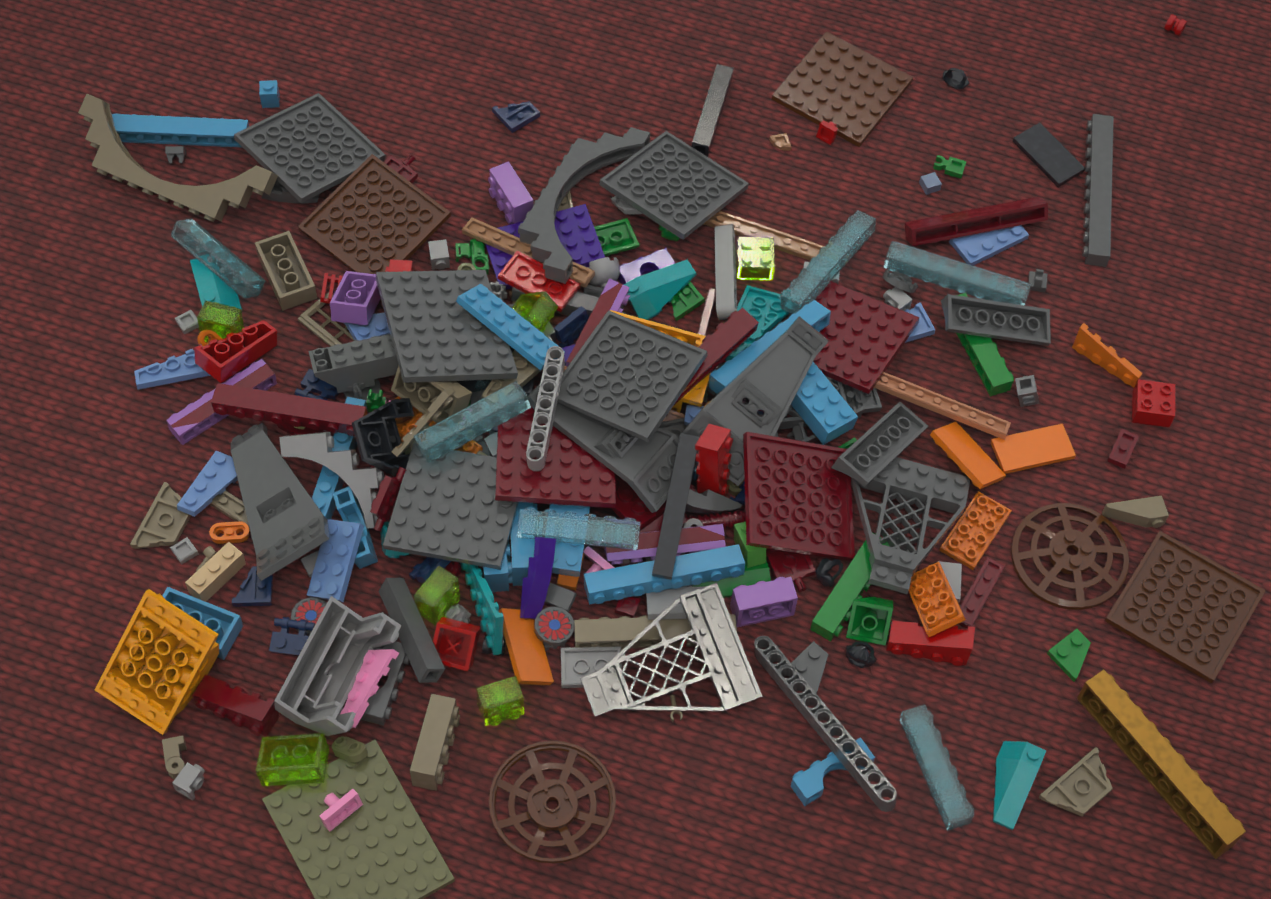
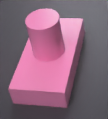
M589 546L583 551L585 556L594 563L586 573L615 568Z
M354 789L350 790L340 799L334 793H330L324 799L329 808L320 815V818L325 828L330 832L360 808L363 803Z

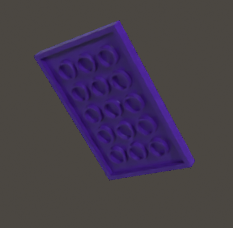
M586 204L556 212L555 230L561 244L573 258V262L589 267V262L605 258ZM524 221L499 227L498 229L520 238L518 227ZM485 244L497 282L506 286V289L513 288L498 279V274L512 258V255Z

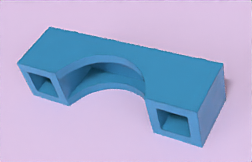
M349 486L332 493L337 510L343 521L364 525L354 563L361 569L378 562L369 529L366 528L364 514L357 497Z
M860 737L856 742L874 762L875 756ZM849 750L844 751L846 753H852V751ZM830 752L826 759L822 761L817 760L806 771L800 770L795 773L791 782V788L803 805L806 806L822 796L824 790L823 778L827 773L837 769H847L835 754ZM857 766L860 769L865 768L864 766Z

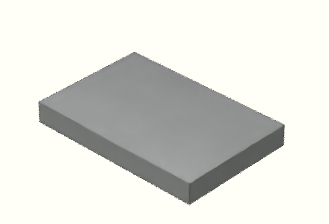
M681 587L657 593H646L648 620L656 619L680 595L704 587ZM677 604L662 619L687 618L682 605Z
M621 647L561 648V688H583L580 678L602 669L621 651Z

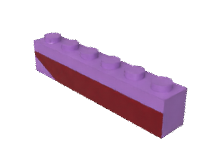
M609 278L566 361V367L569 366L608 310L623 312L621 307L622 305L626 306L629 301L630 295L627 294L630 287Z
M260 359L221 384L266 391L276 385L277 381L275 373ZM215 389L205 393L200 399L188 404L186 408L171 415L166 420L169 430L182 445L228 416L227 414L219 415L213 410L211 400Z
M723 524L682 528L676 556L682 555L684 552L695 553L702 550L726 547ZM661 531L604 537L606 561H611V565L622 564L623 559H631V562L643 561L642 557H650L651 560H655Z

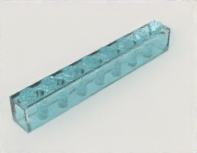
M859 210L853 216L851 215L846 224L839 228L837 234L829 239L828 244L820 249L819 254L810 260L809 265L801 270L796 279L791 281L790 286L782 291L780 295V308L793 314L801 310L804 305L815 300L875 232L876 218Z
M892 241L883 267L890 271H897L909 277H915L925 282H931L980 299L1025 305L1031 287L1030 283Z

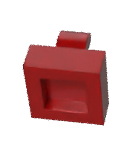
M823 120L819 125L816 137L831 145L838 131L837 124L832 121L828 123Z

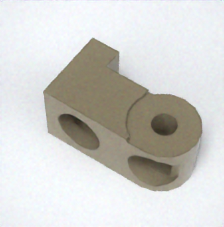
M183 735L162 739L165 766L172 779H175L185 766L181 754L182 750H187Z

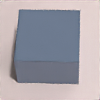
M935 172L920 177L919 184L926 195L941 189L942 183Z

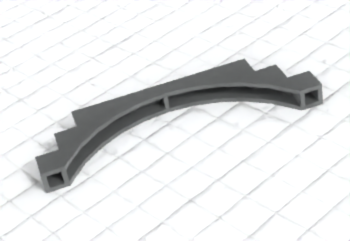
M630 127L623 137L604 132L596 143L577 138L575 143L570 146V150L567 155H564L561 165L557 166L555 174L549 178L548 185L542 189L539 199L535 200L533 208L527 212L526 219L518 227L520 242L530 244L532 258L544 263L545 278L566 284L573 272V258L561 244L554 224L556 212L563 198L585 176L604 166L627 160L649 144L650 132Z

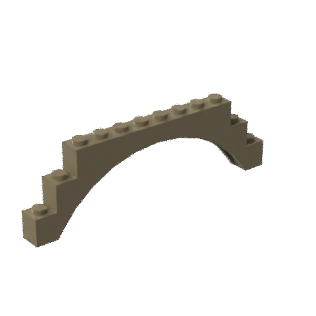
M86 94L78 112L84 116L83 120L92 123L85 140L91 142L90 146L98 149L92 166L98 168L96 172L105 176L108 173L112 174V179L119 182L126 180L128 181L127 185L135 189L140 186L143 188V192L149 195L156 193L159 199L166 202L170 199L174 201L173 205L182 209L186 206L189 208V212L198 216L199 213L205 214L204 218L212 222L215 219L222 222L228 205L237 209L239 206L246 209L252 192L261 196L263 193L270 195L277 180V174L257 165L235 178L216 184L191 186L174 184L159 179L138 164L124 147L115 129L109 103Z

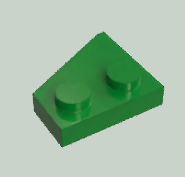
M691 281L682 290H679L671 300L675 320L678 321L705 302L704 297Z
M1075 629L1048 650L1047 655L1074 682L1079 675L1091 642L1078 629Z

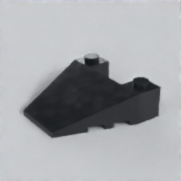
M410 398L394 399L352 422L362 461L395 477L399 467L406 469L410 454L405 455V453H402L397 457L392 453V450L402 443L397 424H401L415 416Z

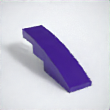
M535 537L534 557H529L528 577H523L520 618L536 619L537 614L542 611L554 563L556 539Z

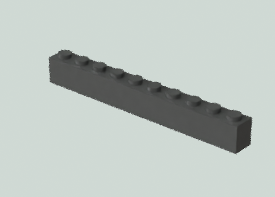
M1093 114L1091 120H1088L1086 125V131H1089V134L1086 137L1088 147L1085 158H1088V161H1086L1085 172H1088L1084 182V185L1087 186L1084 193V199L1087 200V203L1084 205L1086 217L1084 218L1083 228H1086V232L1083 234L1085 246L1083 247L1082 257H1085V264L1106 267L1111 253L1114 116Z

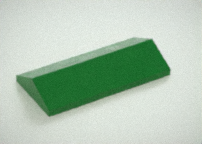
M628 218L594 227L605 256L639 247L638 240Z
M767 561L764 564L749 568L745 564L744 575L691 586L706 587L717 583L723 598L732 597L733 589L740 585L749 586L759 581H771Z

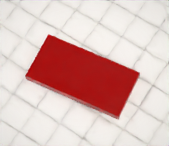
M516 251L498 274L499 280L560 312L563 311L580 288V283L571 278L568 279L566 284L545 278L543 264L519 251Z

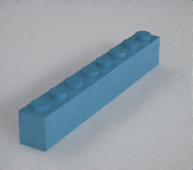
M112 114L114 126L121 141L130 143L242 147L234 140V134L249 127L248 120Z
M816 300L804 305L801 310L793 313L787 320L779 323L770 332L765 333L762 338L754 341L744 351H740L733 359L726 361L719 369L712 371L709 376V388L718 394L776 341L799 316L819 332L829 325L831 311Z
M347 397L345 401L346 404L365 406L367 408L366 400ZM339 432L334 433V448H332V451L356 449L357 441L355 436ZM323 465L312 499L328 520L332 519L336 507L332 493L342 489L344 480Z
M737 544L676 556L672 580L652 576L655 562L653 560L585 573L584 587L589 605L601 604L605 601L621 600L626 597L641 596L651 592L657 593L672 588L678 589L688 585H699L708 581H719L729 577L735 578L744 575L745 561L740 546Z

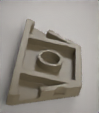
M167 482L163 483L131 541V548L170 546L178 542L191 515L177 510V504L181 497L170 488Z
M1095 747L1041 793L1039 798L1079 816L1086 814L1113 789L1110 780L1106 776L1105 766L1099 758L1098 748Z

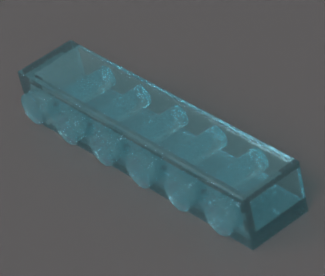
M192 218L176 221L171 233V237L244 299L260 295L266 280Z
M517 381L414 435L417 448L426 461L430 463L531 408L528 396Z
M526 507L520 509L517 538L535 539V537L554 538L556 542L637 550L640 522L634 518L619 520L614 516L600 518L594 514H584V516L569 511L562 514L550 509L543 512L536 511L535 508Z
M925 704L902 711L899 720L947 831L970 824L975 814L974 808L971 803H968L965 797L966 790L957 779V769L950 763L949 751L946 747H943L941 733L933 724L932 712L927 710Z

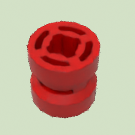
M1171 14L1164 29L1173 31L1174 34L1180 36L1187 21L1184 19L1180 20L1176 15Z

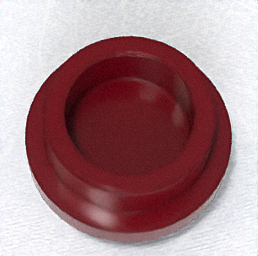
M451 561L443 569L444 576L447 578L457 577L461 573V564Z

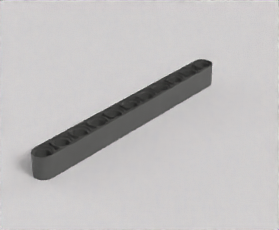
M768 636L757 637L754 642V656L875 805L881 811H892L896 806L897 791L776 644ZM849 750L852 751V753H846L844 751ZM857 766H864L865 768L860 769ZM875 781L878 784H871L870 782ZM883 797H889L891 799L884 800Z

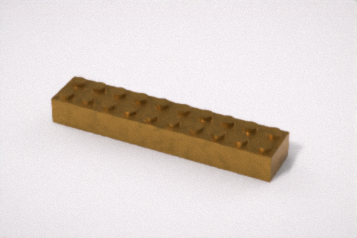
M1102 670L1085 682L1077 697L1078 701L1213 857L1217 859L1232 848L1246 832L1243 824L1232 816L1228 807L1217 799L1213 790L1203 783L1199 774L1186 763L1185 758L1174 750L1170 741L1157 730L1156 725L1145 717L1142 709L1131 701L1128 693L1116 684L1114 677L1105 670Z

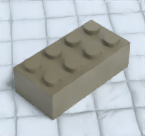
M290 231L255 242L257 256L282 311L317 299L314 282Z
M399 365L391 391L399 397L410 398L413 407L423 414H427V409L442 391L449 386L456 391L452 395L454 399L447 407L444 406L440 410L442 414L435 421L440 426L446 428L462 425L472 395L471 391L456 381L403 383Z
M431 694L410 768L412 786L437 791L438 785L443 783L445 775L443 767L448 765L450 757L448 749L449 746H453L455 734H453L454 727H458L460 715H458L459 707H457L455 698Z

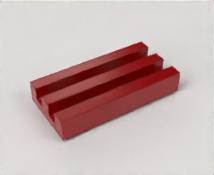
M328 273L324 274L320 302L330 304L334 282L338 283L339 286L343 276L339 275V278H336L335 274H332V277L328 276ZM327 281L331 282L328 299L325 298Z

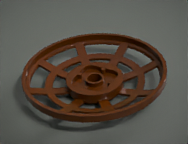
M1056 503L1040 507L1022 520L1012 540L1011 558L1018 578L1034 596L1055 607L1068 610H1083L1102 605L1119 591L1128 573V550L1118 529L1106 517L1082 505ZM1066 508L1083 511L1096 518L1090 522L1081 517L1068 515ZM1051 509H1058L1060 515L1048 519L1041 525L1031 521L1037 514ZM1062 521L1064 530L1056 534L1047 529L1048 526ZM1070 521L1085 524L1087 528L1083 532L1074 530L1071 527ZM1102 522L1116 535L1121 547L1111 546L1107 536L1099 528ZM1024 527L1035 530L1031 540V550L1019 553V538ZM1094 531L1097 532L1105 545H1094L1089 536ZM1040 534L1050 539L1048 548L1037 549ZM1072 548L1077 554L1070 555L1067 549ZM1096 553H1107L1104 569L1094 561ZM1113 554L1124 556L1123 570L1118 581L1108 574L1112 565ZM1048 556L1054 567L1047 571L1039 557ZM1032 558L1038 571L1045 577L1039 586L1028 577L1020 560ZM1089 568L1098 574L1093 579L1082 582L1081 573ZM1060 571L1066 574H1073L1074 582L1064 581L1056 576ZM1102 580L1111 587L1108 592L1090 600L1084 599V588L1094 586ZM1051 582L1063 588L1075 589L1076 601L1055 597L1045 592Z
M564 741L537 742L516 751L498 769L490 788V817L497 834L514 852L529 860L540 863L568 862L589 853L606 836L615 814V788L605 766L588 750ZM545 750L569 752L565 764L554 762L539 764L535 753ZM578 755L592 764L602 778L590 783L583 773L573 767L576 756ZM527 756L531 768L525 771L515 781L514 785L502 780L506 772L516 762ZM544 770L562 771L559 780H545L542 773ZM532 775L535 776L538 784L530 792L520 789L525 780ZM569 775L575 776L585 787L574 791L567 784ZM604 786L607 787L609 795V813L607 818L595 816L597 806L595 791ZM498 788L510 793L508 801L510 817L499 821L495 806ZM587 795L590 798L589 814L577 810L578 799ZM516 796L527 801V812L516 815ZM550 800H555L559 805L555 809H550L546 804ZM573 819L584 821L585 824L582 828L571 836L567 825ZM532 820L539 826L535 837L525 831L520 823ZM591 824L603 826L597 838L585 849L579 851L574 841L583 836ZM514 825L521 836L532 842L528 851L525 852L514 845L502 829ZM547 830H559L563 840L546 841L543 838ZM566 845L571 854L560 858L535 856L540 846L560 847Z

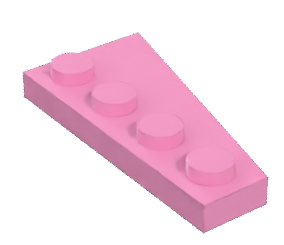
M394 649L368 650L364 656L363 664L356 675L355 683L340 713L354 712L356 714L353 719L354 724L352 728H356L369 706L367 700L376 694L379 689L377 683L382 675L386 676L390 668L387 666L392 658L396 660L399 655Z

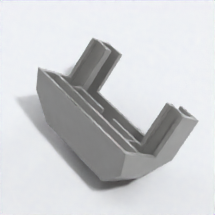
M331 596L274 701L275 710L296 724L326 736L349 731L354 724L353 719L356 714L354 712L340 713L355 683L356 675L363 664L364 656L368 650L394 643L399 637L401 625L383 612L362 618ZM363 644L364 646L359 652L360 645Z

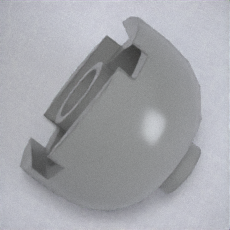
M609 257L589 262L590 266L587 268L595 271V276L590 281V285L605 288L609 278L614 281L618 280L620 265L616 257L611 261Z

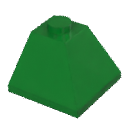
M877 597L853 599L846 638L886 645L893 612V600Z

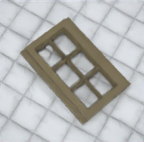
M326 293L325 298L328 299L329 293ZM320 299L298 318L300 323L330 347L342 344L337 338L343 333L354 340L347 331V327L343 328L336 321H332L331 317L320 309L326 304L320 302ZM317 311L328 319L322 325H319L310 318ZM330 322L341 330L335 336H332L324 329Z

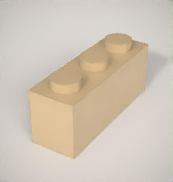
M228 542L185 582L188 592L193 597L206 602L246 565L243 553Z

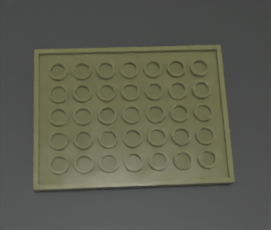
M376 740L365 744L368 754L363 760L353 763L339 758L262 798L314 899H424L455 882L452 873ZM354 789L358 793L363 805L329 832L320 818V815L329 808L324 802L325 797L330 793H334L340 799L350 790Z

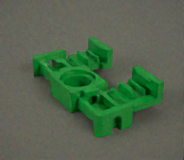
M471 239L470 245L469 243H455L456 262H459V258L463 256L467 258L468 256V258L471 257V264L474 265L476 270H486L487 275L489 273L488 254L484 252L485 243L476 239ZM482 262L485 266L477 267L475 263Z

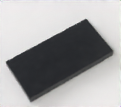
M1041 123L1034 125L1013 138V142L1057 187L1085 171V167Z

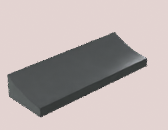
M951 294L946 295L941 300L945 317V330L947 332L1044 346L1051 344L1050 309Z
M899 402L840 455L831 468L852 477L866 487L928 428V425L903 403Z

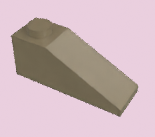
M1162 495L1107 503L1102 511L1104 517L1145 528L1161 527L1169 516Z

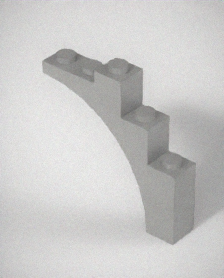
M330 432L279 437L281 457H299L312 460L338 474L357 497L364 514L366 528H374L378 518L370 510L372 501L378 494L375 488H379L381 481L384 480L383 471L376 467L357 469L359 455L356 454L355 449L332 451V448H334V438Z

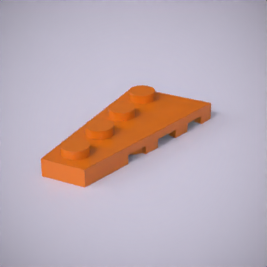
M1083 323L1079 328L1072 348L1079 354L1089 358L1093 363L1106 369L1110 374L1121 379L1125 384L1134 388L1137 380L1141 378L1143 373L1124 357H1118L1116 350L1112 346L1107 347L1100 341L1102 338L1097 333L1093 335L1087 330L1089 327Z

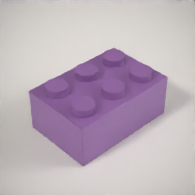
M509 161L489 169V193L492 198L496 199L499 210L505 213L507 223L515 224L524 221L527 212L533 208V198Z
M345 272L330 301L332 321L358 325L369 324L381 299L375 278L376 274Z
M778 577L768 582L759 581L749 586L740 585L733 589L730 604L732 614L736 616V628L793 616L798 597L791 577Z

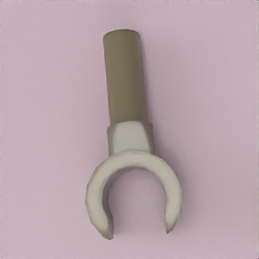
M208 546L203 551L206 558L196 569V572L216 554V551L211 546Z
M671 695V705L677 706L675 695ZM673 710L671 712L670 720L672 722L674 721L673 714H678L680 721L682 720L683 714L681 711Z

